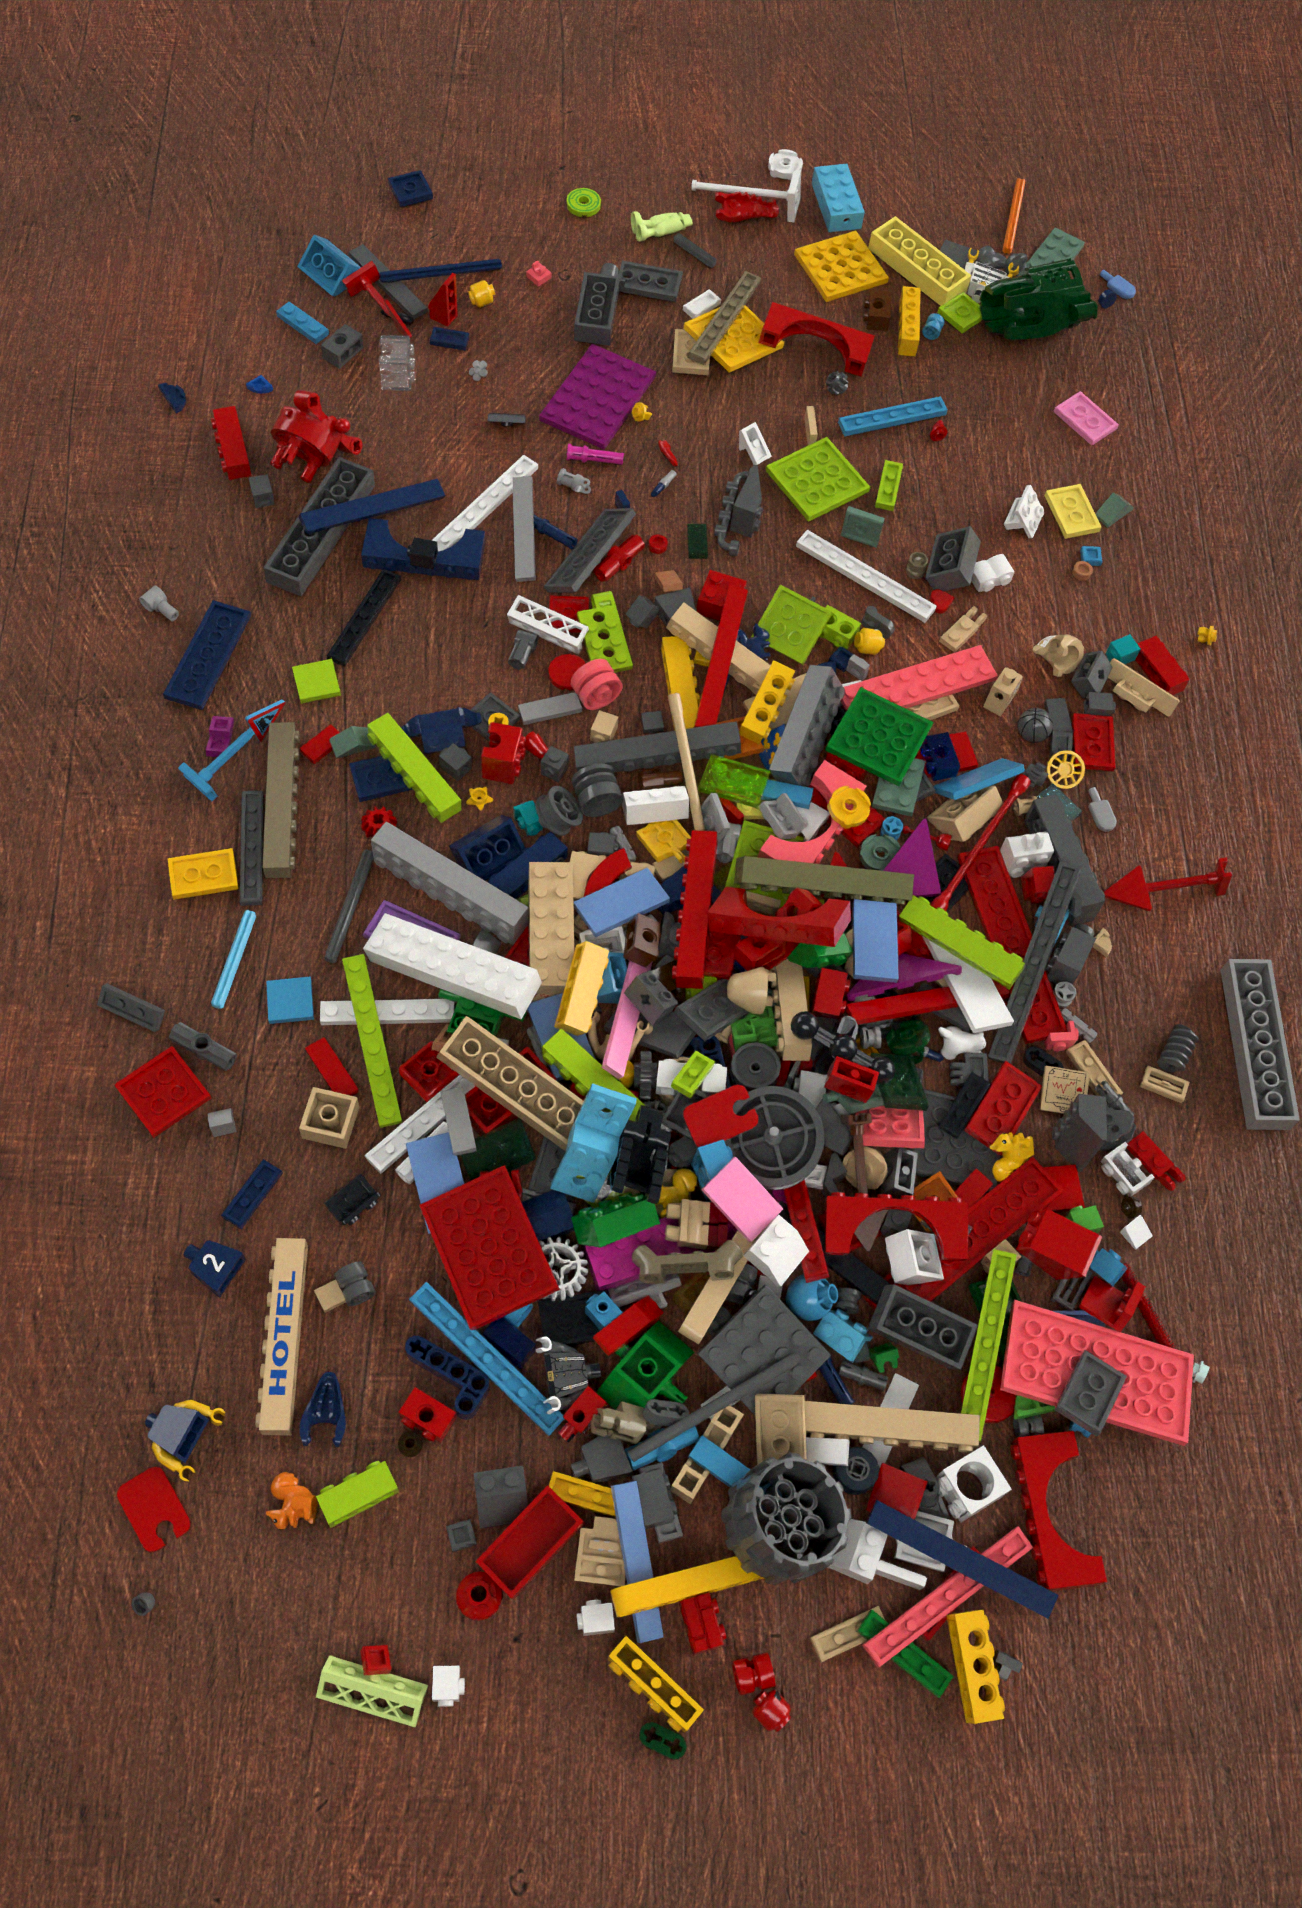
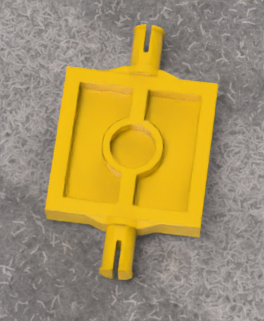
M677 820L651 822L646 827L636 831L637 838L657 863L672 856H675L680 864L685 861V855L682 851L686 850L687 838L691 839V836Z

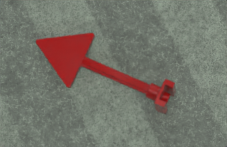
M370 261L342 280L351 297L362 290L367 291L382 310L392 318L398 332L408 338L412 337V334L388 299L384 300L372 286V283L380 279L379 272L373 261Z
M1226 857L1219 858L1214 872H1209L1205 875L1146 883L1142 867L1137 866L1105 890L1104 894L1106 898L1151 911L1152 905L1149 892L1207 884L1214 885L1216 896L1225 895L1232 873L1224 872L1228 863Z

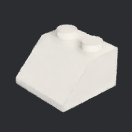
M778 1215L770 1222L743 1256L780 1288L809 1250L798 1231Z
M906 1229L885 1237L886 1252L889 1256L894 1283L913 1285L944 1279L934 1234Z
M851 1519L848 1521L845 1535L848 1537L846 1548L832 1557L834 1561L828 1568L869 1584L873 1580L888 1535L866 1524L864 1521Z

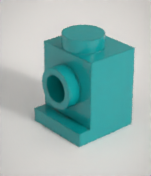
M533 800L513 807V818L515 821L517 820L519 828L521 830L524 829L527 836H534L543 830L539 823V816Z

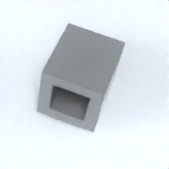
M231 1108L208 1113L209 1127L213 1137L237 1132Z

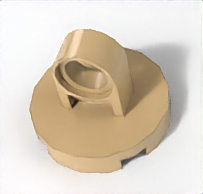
M864 1146L867 1189L875 1190L886 1180L888 1173L887 1163L881 1152ZM852 1148L844 1157L843 1165L847 1170V1181L857 1188L854 1148Z

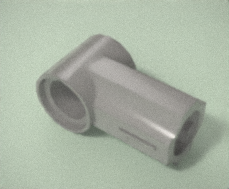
M729 823L730 830L718 843L716 859L722 863H728L733 860L741 830V825Z

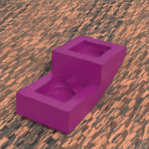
M212 717L206 756L218 757L230 746L234 725L233 717Z

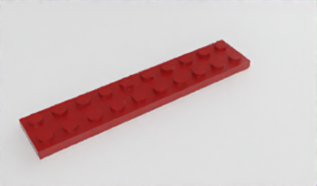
M999 846L984 848L965 874L966 883L969 886V891L987 940L991 943L993 941L999 943L1004 947V951L1009 954L1015 953L1024 960L1032 939L1031 931ZM971 851L959 853L957 858L960 865L963 864ZM1044 971L1022 1032L1025 1044L1046 1040L1049 1033L1068 1032L1046 971ZM1015 983L1013 984V986H1012L1011 989L1009 990V992H1010L1009 998H1010V996H1011V993H1012V990H1013V987H1014Z
M1031 1157L968 1209V1259L966 1261L941 1260V1251L935 1236L944 1276L943 1280L904 1285L894 1283L891 1273L883 1279L891 1285L895 1284L932 1302L978 1264L1005 1239L1007 1240L1025 1225L1033 1211L1044 1209L1060 1196L1064 1190L1037 1160ZM863 1295V1298L875 1311L877 1305Z

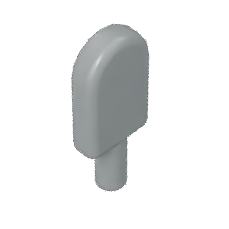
M1096 787L1090 788L1088 792L1093 802L1088 807L1096 826L1104 832L1112 831L1117 821L1109 801L1101 800Z

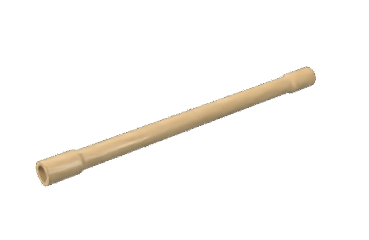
M679 693L668 695V700L673 716L694 829L705 831L683 718L681 697Z

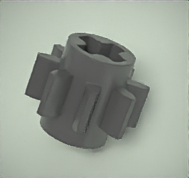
M832 372L826 379L827 390L831 394L835 393L836 395L844 393L848 388L849 382L846 380L848 376L843 372Z
M1040 762L1036 765L1031 763L1024 773L1030 779L1031 784L1029 786L1032 788L1036 785L1041 787L1049 775L1045 772L1047 767Z

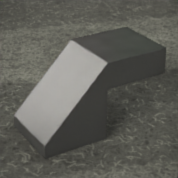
M836 1152L829 1159L823 1190L821 1189L825 1199L827 1196H831L832 1192H840L835 1183L843 1180L847 1174V1170Z

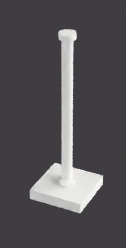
M794 170L787 192L697 182V180L692 181V191H696V189L726 193L740 191L742 194L748 192V195L755 194L756 196L786 199L788 201L787 222H794L801 199V170Z

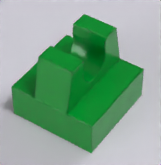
M890 1342L868 1349L869 1357L872 1359L878 1372H885L883 1365L887 1361H889L893 1369L898 1367V1348Z

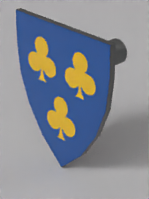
M786 724L771 730L768 738L761 740L763 752L759 753V756L768 771Z

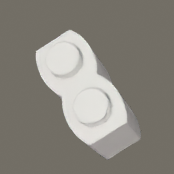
M999 554L988 560L976 562L971 581L978 592H987L992 590L994 586H1004L1010 583L1014 570L1004 554Z

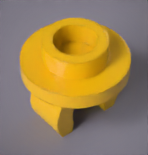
M637 402L634 405L632 415L635 421L641 422L650 419L652 413L646 412L648 406L641 402Z
M1210 626L1209 629L1199 627L1198 642H1207V645L1216 642L1217 630H1214V626Z

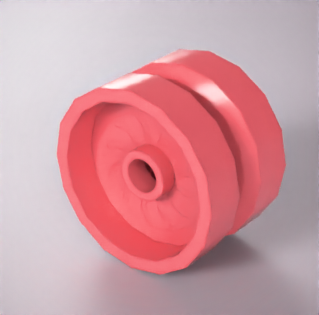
M595 659L584 664L571 678L572 688L588 710H596L607 706L619 696L623 688L622 682L605 659Z

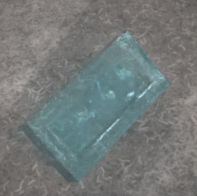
M1054 784L1038 795L1037 799L1057 794L1059 800L1064 804L1066 816L1071 822L1082 812Z

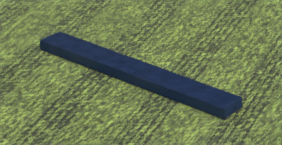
M434 479L304 512L299 515V519L306 534L444 499L446 495L439 480Z
M876 1500L866 1524L1049 1619L1059 1595Z

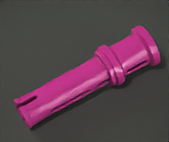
M568 443L566 461L573 459L581 460L582 463H585L589 460L623 465L624 453L588 449L586 445L583 447L571 446Z

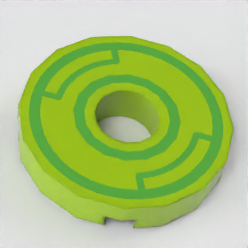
M578 188L567 195V208L573 215L582 217V215L591 217L600 210L601 198L599 194L591 189Z

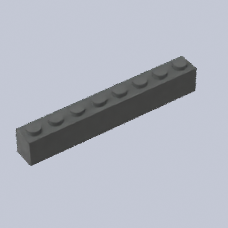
M737 721L686 729L692 762L699 759H713L716 756H733L741 753ZM676 731L574 746L577 771L597 763L610 765L614 772H630L634 769H649L655 766L673 765L681 762Z

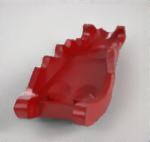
M740 191L731 194L715 193V200L722 204V209L716 210V218L722 221L739 222L753 218H776L779 214V207L775 199L772 202H767V200L763 201L761 196L756 197L755 194L749 196L748 192L742 194Z

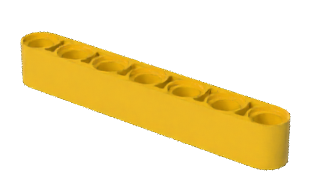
M735 1556L621 1586L611 1590L610 1593L616 1616L619 1618L764 1578L753 1572L746 1573L740 1567L742 1563Z

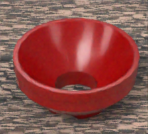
M486 1572L471 1573L463 1578L457 1588L456 1602L458 1608L469 1619L477 1621L488 1619L497 1612L501 1605L502 1589ZM477 1586L485 1588L487 1593L486 1598L481 1602H476L471 1597L473 1588Z

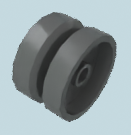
M757 1042L748 1043L740 1047L733 1055L729 1078L731 1086L742 1085L746 1088L747 1092L761 1087L776 1086L781 1068L778 1055L769 1046Z

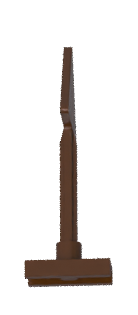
M859 1113V1115L844 1114L841 1115V1124L850 1125V1135H853L858 1193L868 1194L863 1135L864 1125L872 1123L871 1113ZM883 1210L869 1216L855 1230L854 1234L866 1251H870L888 1210Z

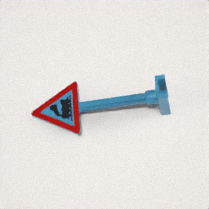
M282 699L246 716L245 720L250 728L242 733L210 765L203 768L199 773L184 762L178 769L189 782L212 802L218 797L208 783L213 774L241 749L253 735L262 742L269 731V723H274L286 702Z

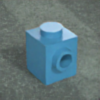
M1103 1248L1100 1252L1096 1251L1089 1267L1112 1286L1116 1284L1127 1270V1267L1120 1262L1121 1256L1112 1249L1107 1252Z
M604 1291L599 1296L594 1294L586 1302L585 1314L599 1330H602L623 1313Z

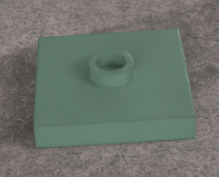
M848 506L841 536L877 548L885 518Z

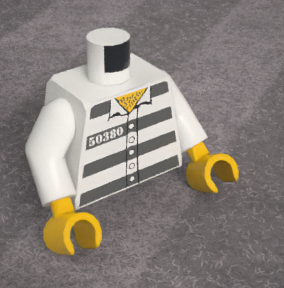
M970 248L968 251L969 261L966 262L965 271L972 275L968 287V295L972 296L975 302L980 303L981 292L985 290V286L996 280L1016 276L1019 273V265L1013 271L1011 269L1014 264L1013 262L1010 263L1008 266L1009 274L1006 276L1007 273L977 261L974 264V260L978 258L979 250H977L975 256H972L970 254L972 248Z

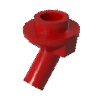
M938 420L933 425L930 432L932 441H941L947 435V428L942 420Z

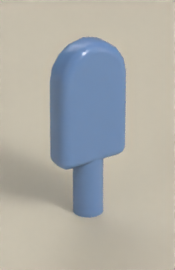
M1101 271L1100 276L1108 281L1107 287L1112 289L1121 298L1131 299L1135 296V287L1120 275L1113 277L1107 271Z

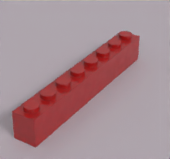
M692 830L691 839L687 838L686 851H689V856H685L684 869H687V874H683L682 886L685 887V892H681L680 904L683 905V910H679L678 923H681V928H677L676 941H679V947H675L674 960H677V966L673 965L672 979H676L677 988L703 989L709 934L707 912L712 904L718 845L716 831Z

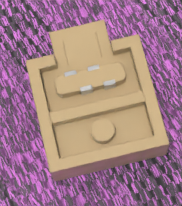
M595 1516L593 1529H580L574 1581L625 1586L626 1574L617 1521L612 1518Z

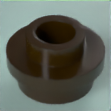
M1125 1196L1121 1203L1122 1212L1130 1219L1136 1218L1142 1212L1141 1201L1137 1197Z
M415 1432L404 1433L398 1441V1449L406 1457L418 1455L423 1447L422 1438ZM408 1440H413L415 1442V1445L412 1448L406 1447V1442Z

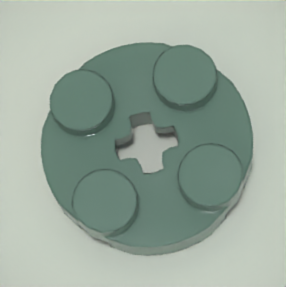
M871 835L862 843L859 860L866 869L883 871L901 847L889 835ZM876 851L879 853L883 851L885 853L884 857L877 856Z

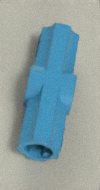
M694 1426L635 1462L632 1461L627 1451L642 1442L624 1450L631 1469L634 1471L656 1460L658 1462L669 1460L678 1450L696 1443L699 1440V1435ZM664 1428L655 1430L647 1437V1439L661 1432L662 1430H664Z

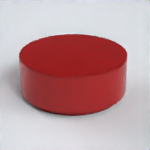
M656 534L650 537L648 548L651 552L661 554L667 550L668 540L665 536Z

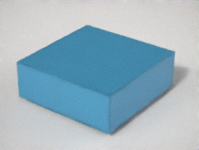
M1082 546L1080 549L1081 561L1088 562L1091 566H1101V547Z

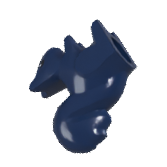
M754 624V637L748 638L744 631L738 630L736 641L765 662L771 656L770 653L764 652V648L770 645V642L766 641L770 635L768 631L759 627L758 624Z

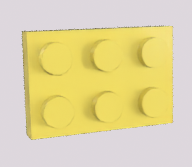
M1081 484L1046 491L1044 496L1065 539L1100 532L1101 525Z

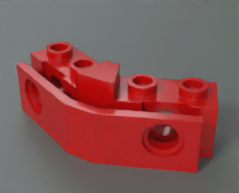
M796 888L789 894L788 900L783 907L778 909L775 917H791L806 914L816 910L823 904L808 890ZM749 936L746 939H741L735 945V960L747 971L759 967L770 970L788 959L787 957L799 943Z

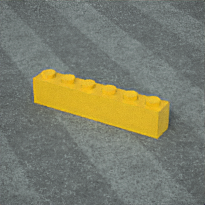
M678 636L662 637L661 652L668 695L680 694L685 728L690 729L694 727L700 703L699 693L695 692L697 679L692 674L694 672V661L690 660L689 657L691 655V647Z

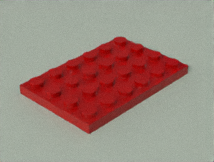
M505 1165L419 1205L471 1331L560 1290Z

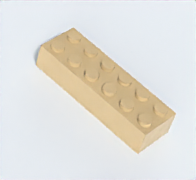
M529 862V967L538 971L542 981L536 994H560L564 992L574 955L573 863Z

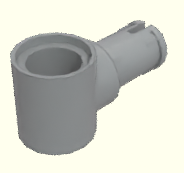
M156 585L139 598L140 603L149 612L153 610L161 612L170 621L176 620L179 616V611L167 603L165 593Z

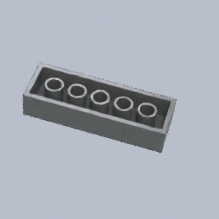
M810 665L769 768L776 781L808 787L811 783V776L818 765L819 755L824 749L827 734L831 731L834 716L837 715L840 700L844 697L845 689L832 667Z
M1057 794L1035 799L1024 822L1029 834L1048 832L1054 853L1047 866H1054V869L1057 871L1061 861L1081 867V873L1074 889L1082 897L1081 916L1073 917L1069 913L1067 918L1069 924L1074 926L1079 923L1094 921L1105 902V894L1100 890L1096 874L1092 872L1088 857L1081 849L1080 839L1075 835L1072 822L1066 816L1064 804L1059 800Z

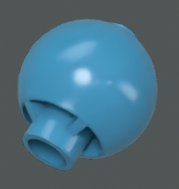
M802 1274L790 1283L785 1298L786 1304L791 1312L802 1320H819L826 1316L831 1310L833 1303L837 1302L838 1290L834 1284H829L826 1279L806 1283L805 1276Z

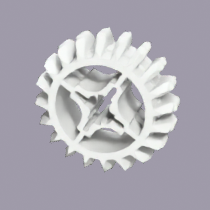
M557 1237L556 1243H553V1240L548 1238L547 1245L540 1241L539 1243L544 1254H549L548 1261L551 1270L553 1264L561 1268L559 1275L558 1272L552 1270L560 1290L550 1294L551 1300L555 1301L557 1295H559L562 1301L565 1300L566 1294L569 1297H573L575 1294L574 1290L578 1292L581 1290L580 1284H585L586 1278L584 1276L588 1274V1269L584 1268L588 1262L585 1259H581L584 1256V1252L579 1251L576 1253L578 1245L575 1244L570 1247L569 1239L565 1241V1244L561 1243L560 1237ZM558 1254L566 1256L569 1260L561 1259ZM570 1270H575L574 1278L564 1284V1274L569 1273Z

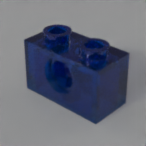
M949 733L926 736L920 752L922 757L926 759V769L928 774H931L933 781L957 777L960 763Z
M503 1317L493 1321L483 1332L486 1340L520 1370L536 1352V1344Z

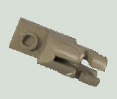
M621 1402L616 1410L598 1408L597 1410L600 1415L594 1414L591 1422L593 1434L603 1437L608 1435L610 1439H620L637 1444L643 1435L649 1436L652 1432L662 1427V1425L651 1424L644 1419L642 1414L643 1407Z

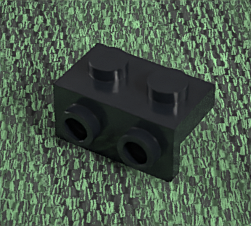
M359 1173L323 1204L340 1225L348 1224L350 1226L360 1218L358 1215L364 1209L368 1211L378 1203L377 1198L381 1195Z

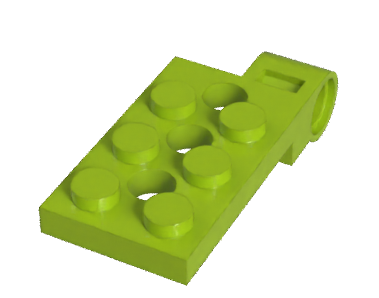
M612 592L591 594L593 609L577 612L579 623L589 628L584 637L589 661L605 659L611 665L614 673L631 670L633 664ZM596 615H600L604 618V620L602 622H597L593 619V617ZM606 633L609 638L604 640L599 638L598 635ZM605 650H610L614 653V655L612 657H606L603 654V652Z

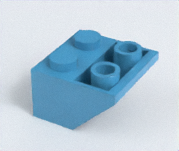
M608 953L607 958L609 962L603 972V984L596 998L598 1003L618 1004L627 972L625 958H623L624 953Z

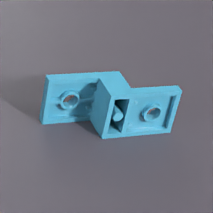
M595 1084L591 1085L569 1132L566 1152L554 1175L550 1189L589 1202H595L617 1157L620 1136L636 1105L637 1098ZM603 1108H608L611 1110V1112L606 1113L601 1110ZM577 1175H581V1176H584L585 1178H584V1179H578V1178H576V1176H577Z

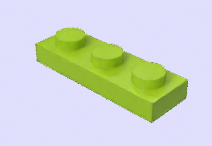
M885 460L875 508L889 511L894 510L903 468L902 463Z

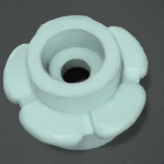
M1201 1361L1199 1364L1194 1363L1193 1383L1195 1381L1201 1384L1204 1382L1210 1368L1203 1364L1204 1361Z

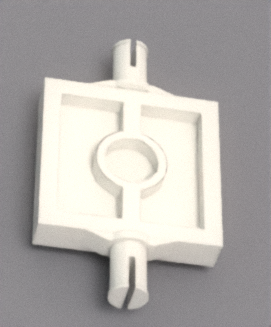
M920 1511L917 1512L916 1521L953 1540L952 1530L954 1521ZM896 1539L895 1559L944 1572L945 1565Z

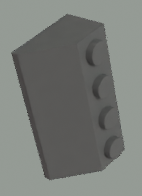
M1078 1094L1075 1100L1071 1101L1070 1107L1064 1111L1063 1117L1059 1118L1058 1124L1052 1129V1139L1055 1140V1148L1071 1165H1076L1079 1172L1084 1170L1107 1140L1106 1097Z

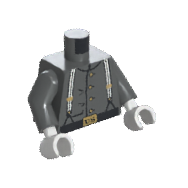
M548 1337L538 1338L536 1341H540L543 1347L537 1348L536 1352H548L544 1353V1365L549 1398L543 1403H550L552 1409L548 1410L547 1414H552L557 1410L569 1409L587 1388L588 1379L601 1377L599 1363L585 1365L584 1355L579 1353L577 1349L561 1342L551 1341Z

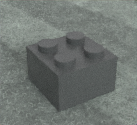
M1072 927L1069 934L1064 933L1054 951L1052 959L1046 967V971H1049L1047 975L1049 981L1056 985L1062 981L1073 985L1083 968L1096 938Z

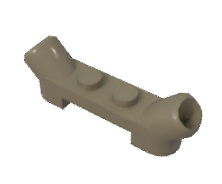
M727 1240L713 1253L695 1251L692 1254H680L673 1252L657 1256L646 1245H642L633 1251L632 1262L640 1268L639 1280L647 1284L665 1283V1274L709 1272L712 1281L733 1278L734 1265L743 1257L741 1248L733 1240Z

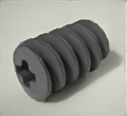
M1181 1024L1174 1025L1167 1044L1164 1046V1051L1161 1052L1160 1058L1157 1061L1158 1066L1171 1073L1185 1071V1064L1189 1062L1188 1057L1192 1056L1191 1050L1195 1049V1043L1199 1041L1198 1036L1187 1026Z

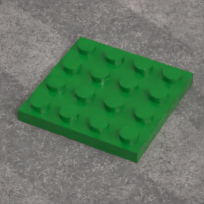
M860 687L827 744L825 751L892 784L900 786L934 722Z

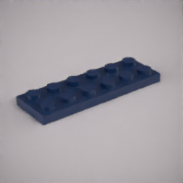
M212 601L163 693L164 699L203 710L251 617L250 611Z

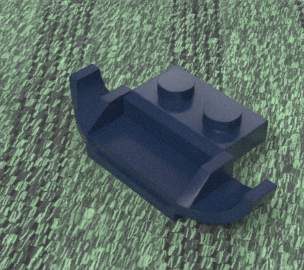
M457 707L455 709L417 715L401 726V728L409 738L422 736L424 752L427 755L441 752L453 743L459 748L466 747L463 728L479 725L482 723L480 712Z

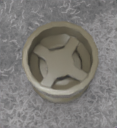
M922 552L912 553L908 560L906 574L912 579L922 578L928 564V557Z

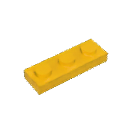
M553 1471L549 1487L565 1503L616 1518L611 1488Z

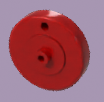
M997 1365L995 1366L985 1423L987 1424L1000 1423L1013 1414L1016 1395L1000 1390L1003 1368ZM969 1373L961 1384L960 1396L962 1404Z

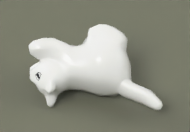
M955 1026L940 1027L938 1029L944 1043L941 1054L948 1060L955 1059L960 1053H982L980 1050L986 1046L983 1031L972 1034L964 1032Z

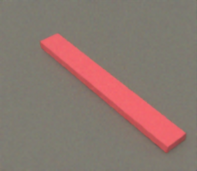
M1017 1526L982 1552L981 1555L1008 1568L1030 1551L1033 1546L1019 1526ZM957 1572L862 1646L876 1667L879 1668L984 1585Z

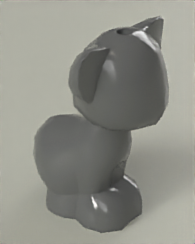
M987 245L979 249V255L975 263L977 261L995 269L1004 268L1008 276V266L1010 263L1013 262L1014 264L1011 270H1016L1019 265L1020 272L1027 268L1026 261L1028 257L1024 253H1013L1006 258Z

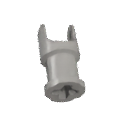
M565 468L560 470L557 478L558 485L563 484L575 492L584 494L591 492L589 479L584 478L580 474L574 475L569 473Z

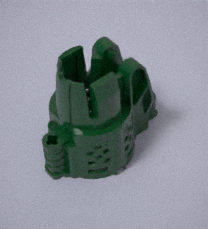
M1071 258L1029 267L1020 271L1016 277L1000 279L990 283L981 292V306H979L982 320L992 321L985 323L986 329L991 333L1004 334V338L1011 340L1047 337L1060 330L1076 327L1080 322L1088 321L1092 318L1096 319L1098 311L1097 303L1090 298L1091 293L1085 289L1080 271L1075 261H1071ZM1068 271H1071L1074 279H1071Z

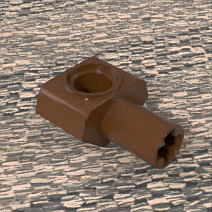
M658 768L638 771L641 791L661 789L666 786L683 783L681 770L662 773Z

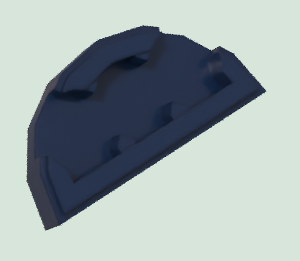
M158 384L160 392L176 414L180 412L186 405L184 390L179 385Z

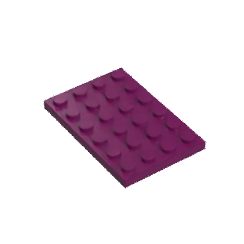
M591 344L539 415V421L605 450L631 413L634 405L639 402L655 379L656 371Z

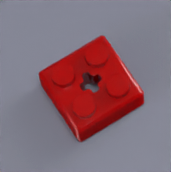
M433 1041L427 1043L399 1067L400 1076L426 1102L431 1100L460 1075L436 1058L439 1051L432 1050ZM429 1070L431 1072L434 1070V1073L426 1074V1071Z

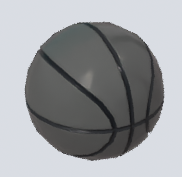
M1035 707L1025 710L1017 723L1018 732L1028 742H1042L1050 736L1053 730L1052 717L1042 708Z

